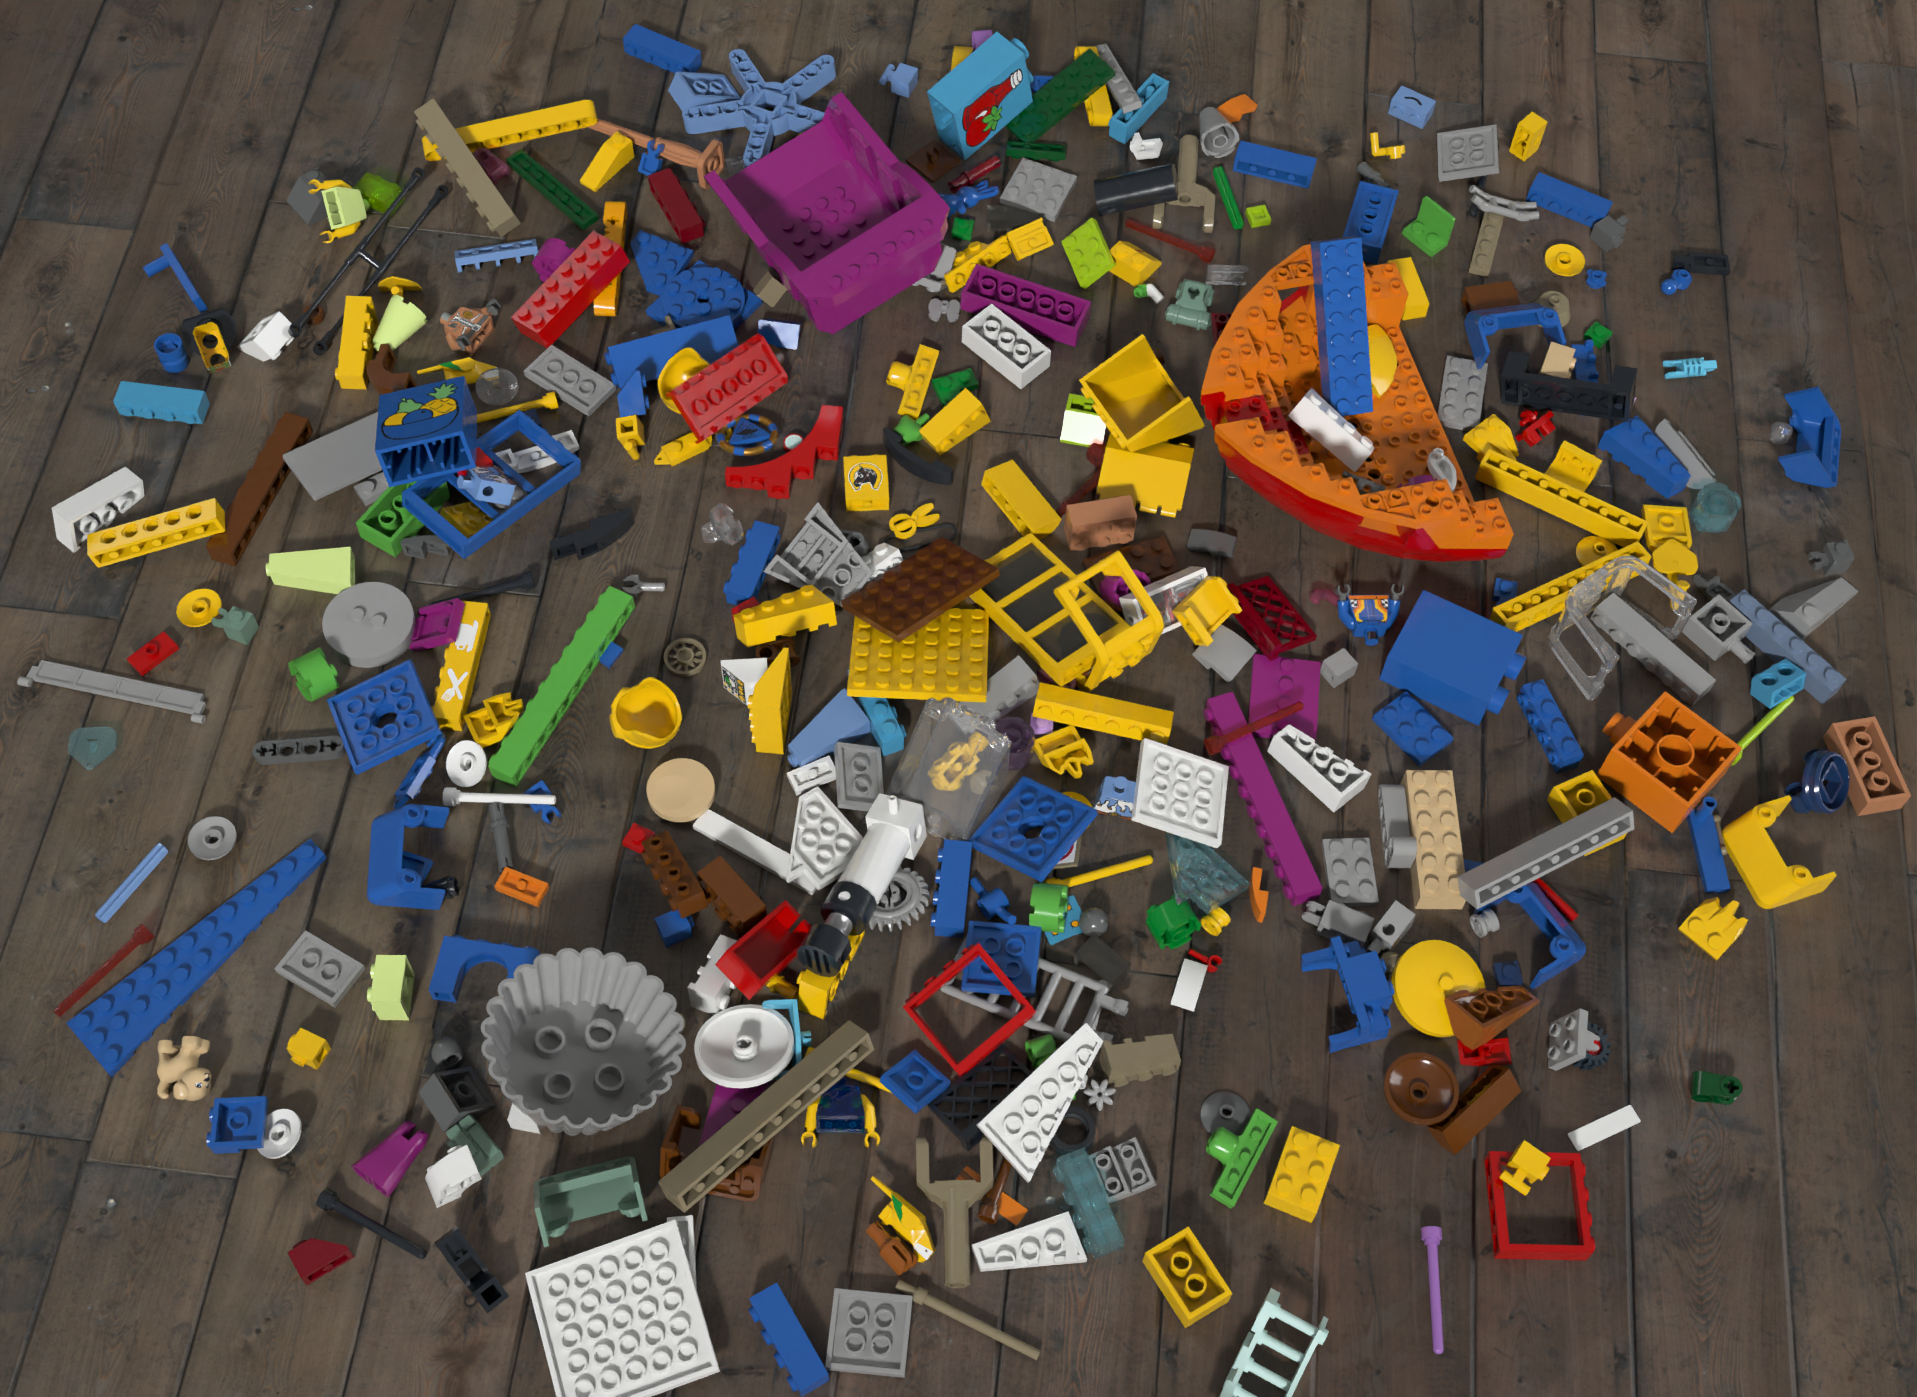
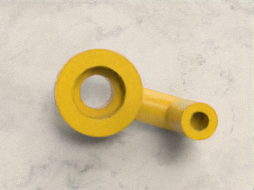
M1378 132L1370 133L1373 156L1390 155V159L1401 158L1402 154L1405 153V145L1379 148Z

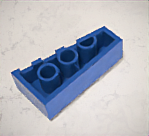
M1638 415L1629 419V422H1623L1605 431L1598 444L1599 449L1602 451L1607 450L1613 455L1612 458L1618 463L1620 461L1630 468V472L1646 479V484L1667 499L1683 491L1691 477V474Z

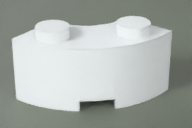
M458 1145L449 1149L447 1156L427 1169L425 1180L437 1208L460 1198L466 1188L482 1179L467 1145L463 1147Z

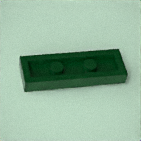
M1007 141L1006 156L1014 159L1028 157L1032 160H1040L1042 158L1050 159L1054 162L1065 160L1066 145Z

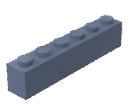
M1745 589L1729 601L1735 609L1753 623L1745 636L1775 663L1787 659L1806 672L1804 689L1822 705L1839 691L1847 679Z

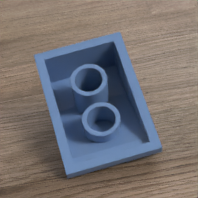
M676 72L668 89L682 112L690 107L741 100L724 74Z

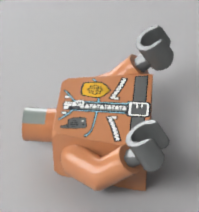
M496 299L490 300L484 308L468 309L460 307L454 315L447 312L442 314L440 323L445 325V339L451 350H462L470 356L474 354L494 330L491 316H496L498 314L497 309L502 307Z

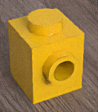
M300 1028L296 1034L291 1036L286 1049L292 1056L291 1060L297 1065L304 1067L306 1064L318 1070L330 1052L331 1047L326 1039Z

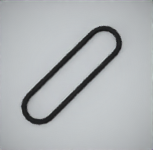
M941 524L917 529L916 531L917 533L942 527H950L954 530V536L952 538L947 539L949 541H953L958 534L956 527L951 524ZM895 534L887 536L883 543L887 544L890 538L896 537ZM933 542L900 548L899 551L926 547Z

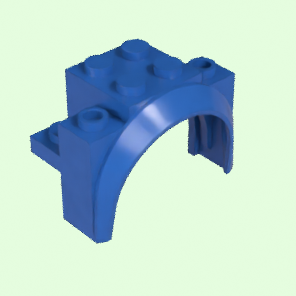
M1337 936L1330 939L1329 948L1301 955L1300 965L1302 972L1321 969H1334L1338 971L1351 1012L1358 1019L1356 1022L1357 1027L1328 1036L1329 1053L1387 1038L1391 1023L1386 1013H1389L1390 1004L1393 1003L1392 995H1394V988L1391 980H1386L1384 974L1387 971L1383 958L1378 957L1377 951L1366 953L1364 947L1360 948L1358 940L1343 944L1341 937Z

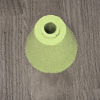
M393 295L372 340L375 344L373 346L374 349L379 351L381 344H389L392 351L395 350L428 322V320H425V314L411 302L409 304L403 303V297Z

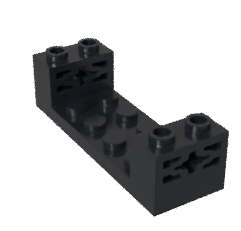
M1509 351L1501 374V404L1629 422L1636 395L1637 368L1616 365L1611 384L1532 374L1530 373V354Z

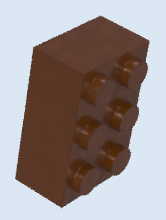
M718 856L697 872L698 883L704 891L707 904L710 903L715 908L714 912L721 921L726 920L730 925V931L736 938L743 937L767 916L766 905L721 856Z

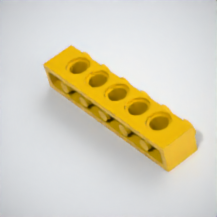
M213 498L87 535V555L100 568L225 532V512L218 501Z

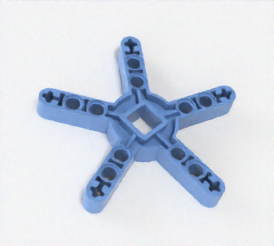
M732 50L729 53L731 71L745 91L741 100L690 107L682 112L685 130L689 134L746 127L750 131L743 156L744 167L746 168L769 154L774 136L789 130L803 133L822 121L824 112L799 104L836 78L834 58L830 55H822L784 83L765 82L744 50ZM766 107H771V108H774V110H773V111H769V110H766L765 108H766Z

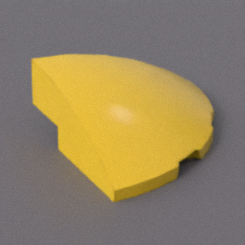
M1378 324L1367 326L1372 393L1380 398L1393 382L1395 370L1397 369V357L1388 335Z

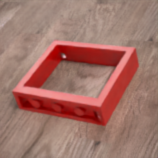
M979 943L965 948L961 952L963 956L955 962L953 959L942 968L944 972L936 978L934 975L923 984L925 988L919 993L915 991L909 995L910 997L905 1000L906 1004L903 1006L905 1011L960 1077L981 1062L1037 1014L1035 1009ZM980 956L1023 1009L959 1063L917 1013L916 1009Z
M1489 1151L1484 1158L1494 1259L1586 1261L1595 1251V1239L1590 1234L1592 1215L1587 1210L1589 1191L1588 1187L1584 1186L1583 1177L1586 1174L1585 1163L1581 1162L1580 1153L1543 1152L1551 1158L1546 1166L1570 1167L1579 1245L1509 1244L1503 1180L1499 1176L1502 1173L1501 1165H1506L1514 1152Z

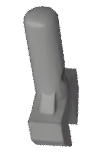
M630 575L623 580L624 586H634L632 588L622 587L623 592L633 596V598H637L638 593L641 591H665L664 583L641 582L638 575Z

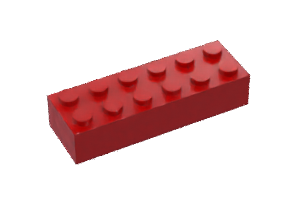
M593 231L513 314L511 319L519 331L545 348L552 345L630 263L621 245Z

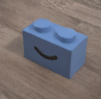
M1401 86L1391 99L1388 114L1423 129L1433 115L1436 101Z

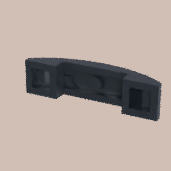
M887 427L883 429L884 446L901 467L913 475L933 483L951 485L953 483V469L937 459L932 464H929L904 448L901 436Z

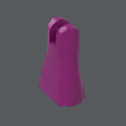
M410 1120L402 1123L388 1137L351 1165L358 1176L367 1183L373 1184L386 1197H390L410 1165L425 1147L429 1138L425 1131L419 1130L408 1140L416 1127Z

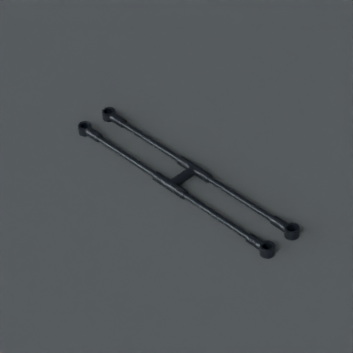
M419 167L415 168L411 178L404 185V189L371 231L362 238L349 254L344 265L306 313L300 316L296 323L290 325L288 329L289 335L295 338L300 336L302 328L310 319V315L358 257L376 269L369 278V282L358 294V296H365L372 285L376 284L394 261L396 254L428 213L442 199L446 198L448 188L444 185L437 187L435 195L428 202L426 209L398 245L382 262L378 261L364 249L407 192L411 191L417 182L423 180L425 176L424 170ZM344 314L333 328L320 341L315 343L313 351L316 355L321 356L326 352L328 344L343 324ZM292 328H296L298 332H294ZM317 346H321L323 350H319Z

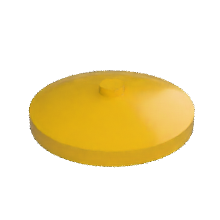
M1441 940L1422 941L1407 949L1397 960L1391 978L1394 988L1393 998L1402 1016L1417 1030L1435 1037L1455 1036L1444 1002L1447 996L1460 990H1468L1469 993H1475L1478 989L1485 988L1483 976L1475 961L1458 946Z

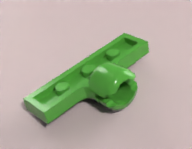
M1256 1108L1240 1136L1235 1135L1224 1127H1219L1213 1132L1207 1142L1206 1152L1221 1161L1223 1169L1209 1194L1211 1197L1230 1209L1235 1206L1278 1121Z

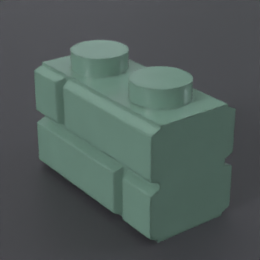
M471 1114L467 1115L446 1132L449 1139L446 1144L449 1149L458 1145L462 1147L468 1146L480 1176L484 1175L491 1167H494L504 1158L501 1150Z

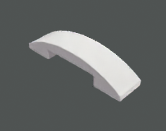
M572 430L552 436L556 441H560L572 454L579 449V444ZM538 446L512 453L511 449L495 453L517 473L537 470L556 463L554 459Z

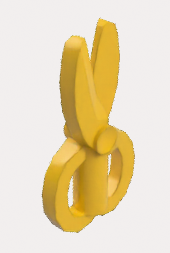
M928 503L917 508L911 517L907 514L893 516L889 521V528L894 531L896 537L907 539L916 533L917 527L934 524L940 519L938 513L925 516L934 508L932 503ZM899 520H905L901 523L894 525ZM912 527L911 530H909V531H907V532H902V531H904V530H906V529Z

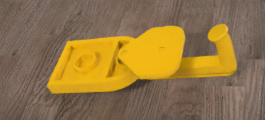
M1643 504L1641 509L1642 519L1649 522L1644 531L1646 545L1652 552L1654 568L1666 575L1670 606L1672 610H1677L1681 606L1687 588L1690 587L1687 581H1678V575H1693L1698 569L1697 556L1690 551L1692 537L1687 508Z

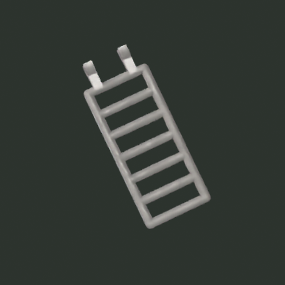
M968 933L954 958L955 962L963 956L961 952L966 948ZM1039 958L1038 970L1040 968L1053 974L1035 1010L1037 1014L1023 1026L1045 1035L1050 1034L1053 1038L1066 1042L1072 1035L1063 1030L1084 986L1097 991V994L1082 1026L1087 1023L1092 1028L1101 1007L1125 1018L1129 1002L1107 996L1109 987L1106 984ZM955 977L940 989L943 993L1009 1020L1018 1014L1021 1007L1015 998L1008 1009L996 1004L1000 994L990 993L986 1000L974 995V992L962 991L952 986ZM1063 977L1075 982L1055 1026L1052 1027L1042 1023L1041 1019ZM1093 1030L1103 1041L1110 1040L1111 1045H1113V1035Z

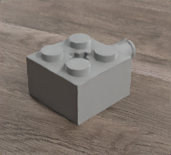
M1719 594L1689 617L1681 631L1714 661L1727 651H1732L1745 664L1755 655L1754 652L1741 642L1753 623Z

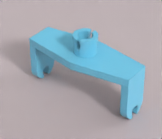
M797 999L763 1001V1009H789V1023L793 1030L795 1044L794 1054L791 1059L793 1068L802 1060L801 1046H811V1038H809L811 1032H800ZM783 1071L772 1080H779L788 1071Z

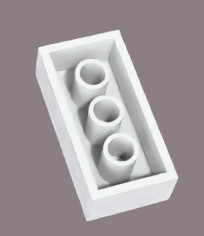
M990 304L962 326V343L1020 389L1050 367L1051 350L993 304Z

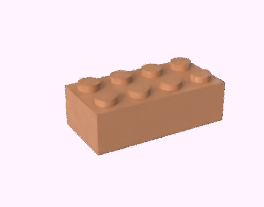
M1876 717L1832 723L1823 738L1829 752L1835 751L1839 753L1847 763L1850 778L1848 796L1857 816L1901 809L1911 797V794Z

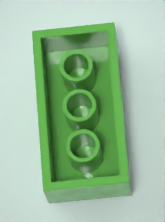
M417 481L388 487L356 522L362 539L395 558L402 551L401 540L415 537L424 527L422 522L402 506V492ZM447 482L422 499L436 512L450 498Z

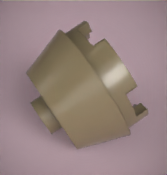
M1548 291L1533 302L1554 309L1559 316L1562 327L1570 321L1569 301L1562 293Z

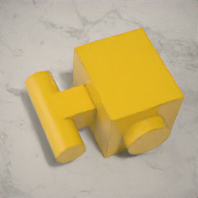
M637 415L616 418L617 439L633 460L639 459L640 454L637 451V446L645 445L644 425Z
M1524 1140L1517 1146L1505 1165L1514 1174L1512 1175L1504 1169L1499 1178L1526 1196L1531 1187L1525 1184L1523 1180L1525 1179L1531 1184L1537 1179L1542 1181L1550 1169L1546 1165L1551 1158Z

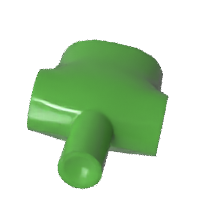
M924 413L917 420H913L910 416L905 415L892 431L902 437V445L904 446L914 441H920L923 438L919 430L922 428L921 426L930 420V416Z

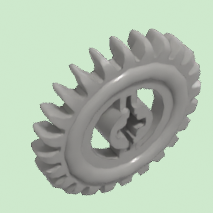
M899 866L880 900L881 907H876V911L869 921L872 930L877 923L881 932L885 924L888 925L889 931L892 932L894 923L902 930V921L911 926V916L918 921V912L921 914L925 913L924 907L929 905L928 899L930 894L928 884L925 883L922 876L918 875V872H911L910 868L902 870L901 866ZM896 885L903 887L907 891V896L903 902L900 890Z

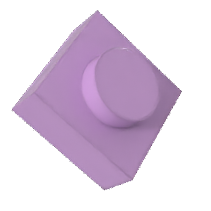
M1031 713L1029 737L1040 738L1053 733V721L1033 717V713Z

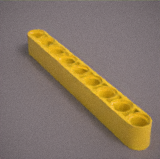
M582 100L460 127L455 130L471 153L590 127L597 123V115L594 102ZM424 136L422 138L425 159L428 161L442 160L435 150L438 148L436 143L432 145L427 137Z

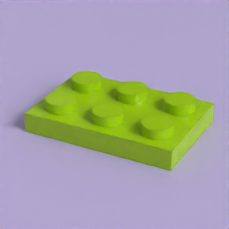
M1090 218L1061 241L1079 285L1083 289L1089 287L1116 266L1099 225L1094 218Z

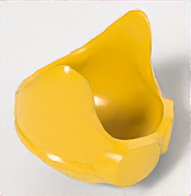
M687 347L677 352L668 360L658 378V390L661 399L669 409L678 414L681 413L670 396L667 397L665 394L710 365L695 349Z
M647 677L631 688L623 687L615 696L610 707V726L615 738L623 739L627 743L639 748L652 749L665 745L677 734L682 722L681 708L675 694L666 684L654 677Z

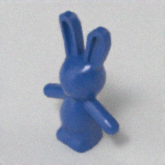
M984 180L974 187H961L956 195L939 193L938 195L950 208L947 219L957 210L960 214H964L967 208L974 207L980 200L996 196L999 193L998 186L988 188V181Z

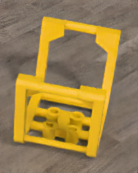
M1117 550L1054 589L1053 593L1069 615L1038 634L1036 638L1058 663L1063 660L1061 658V648L1057 644L1063 627L1074 621L1094 651L1096 663L1089 677L1086 678L1080 675L1073 679V682L1084 692H1090L1098 687L1099 683L1110 676L1113 679L1118 677L1124 671L1122 668L1127 665L1133 667L1142 658L1150 654L1163 632L1164 623L1158 608L1121 552ZM1101 571L1105 576H1121L1148 615L1104 644L1085 617L1100 615L1088 604L1079 608L1075 601L1080 590L1078 585Z

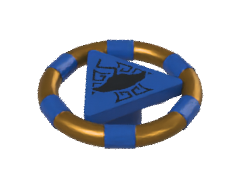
M743 414L719 429L716 433V439L719 446L731 454L752 456L772 448L778 439L779 431L776 424L764 416ZM753 423H760L765 425L766 427H768L770 433L766 432L765 430L761 429ZM737 424L729 443H727L724 436L726 430ZM756 442H764V443H762V444H760L759 446H757V443H756Z

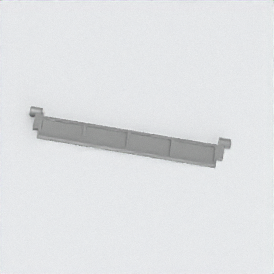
M41 660L38 667L32 666L26 677L20 676L17 681L20 686L31 687L33 681L192 714L191 722L204 724L206 721V716L202 715L206 707V703L203 702L204 694L44 660Z

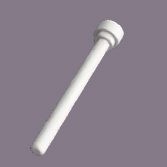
M445 787L443 791L444 806H456V804L461 802L555 804L556 796L463 793L456 788Z

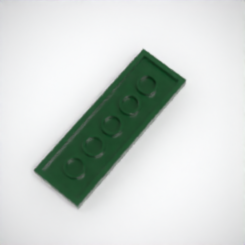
M1089 48L1032 95L1033 102L1004 127L1020 142L1034 143L1115 76V71Z

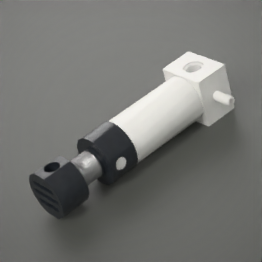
M879 793L865 816L867 833L838 882L833 886L821 906L820 913L825 923L814 924L797 949L799 961L812 973L823 977H834L839 973L852 950L850 940L847 938L848 935H860L865 930L903 859L914 860L927 837L923 805L899 799L894 795L888 796Z

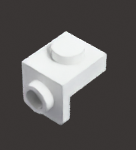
M1138 132L1134 133L1133 139L1130 142V150L1134 153L1136 160L1158 158L1163 143L1160 138L1142 140Z

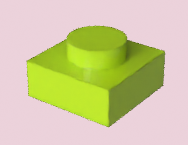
M1265 205L1246 208L1245 215L1251 228L1270 225L1271 217Z

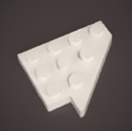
M818 786L799 797L786 882L789 883L805 874L813 885L820 890L841 877L863 837Z

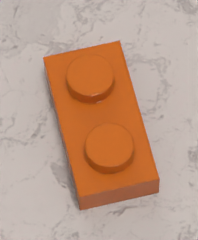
M505 867L494 887L498 892L539 907L549 889V884Z

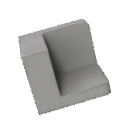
M1343 648L1323 660L1320 673L1335 688L1354 676L1358 663Z

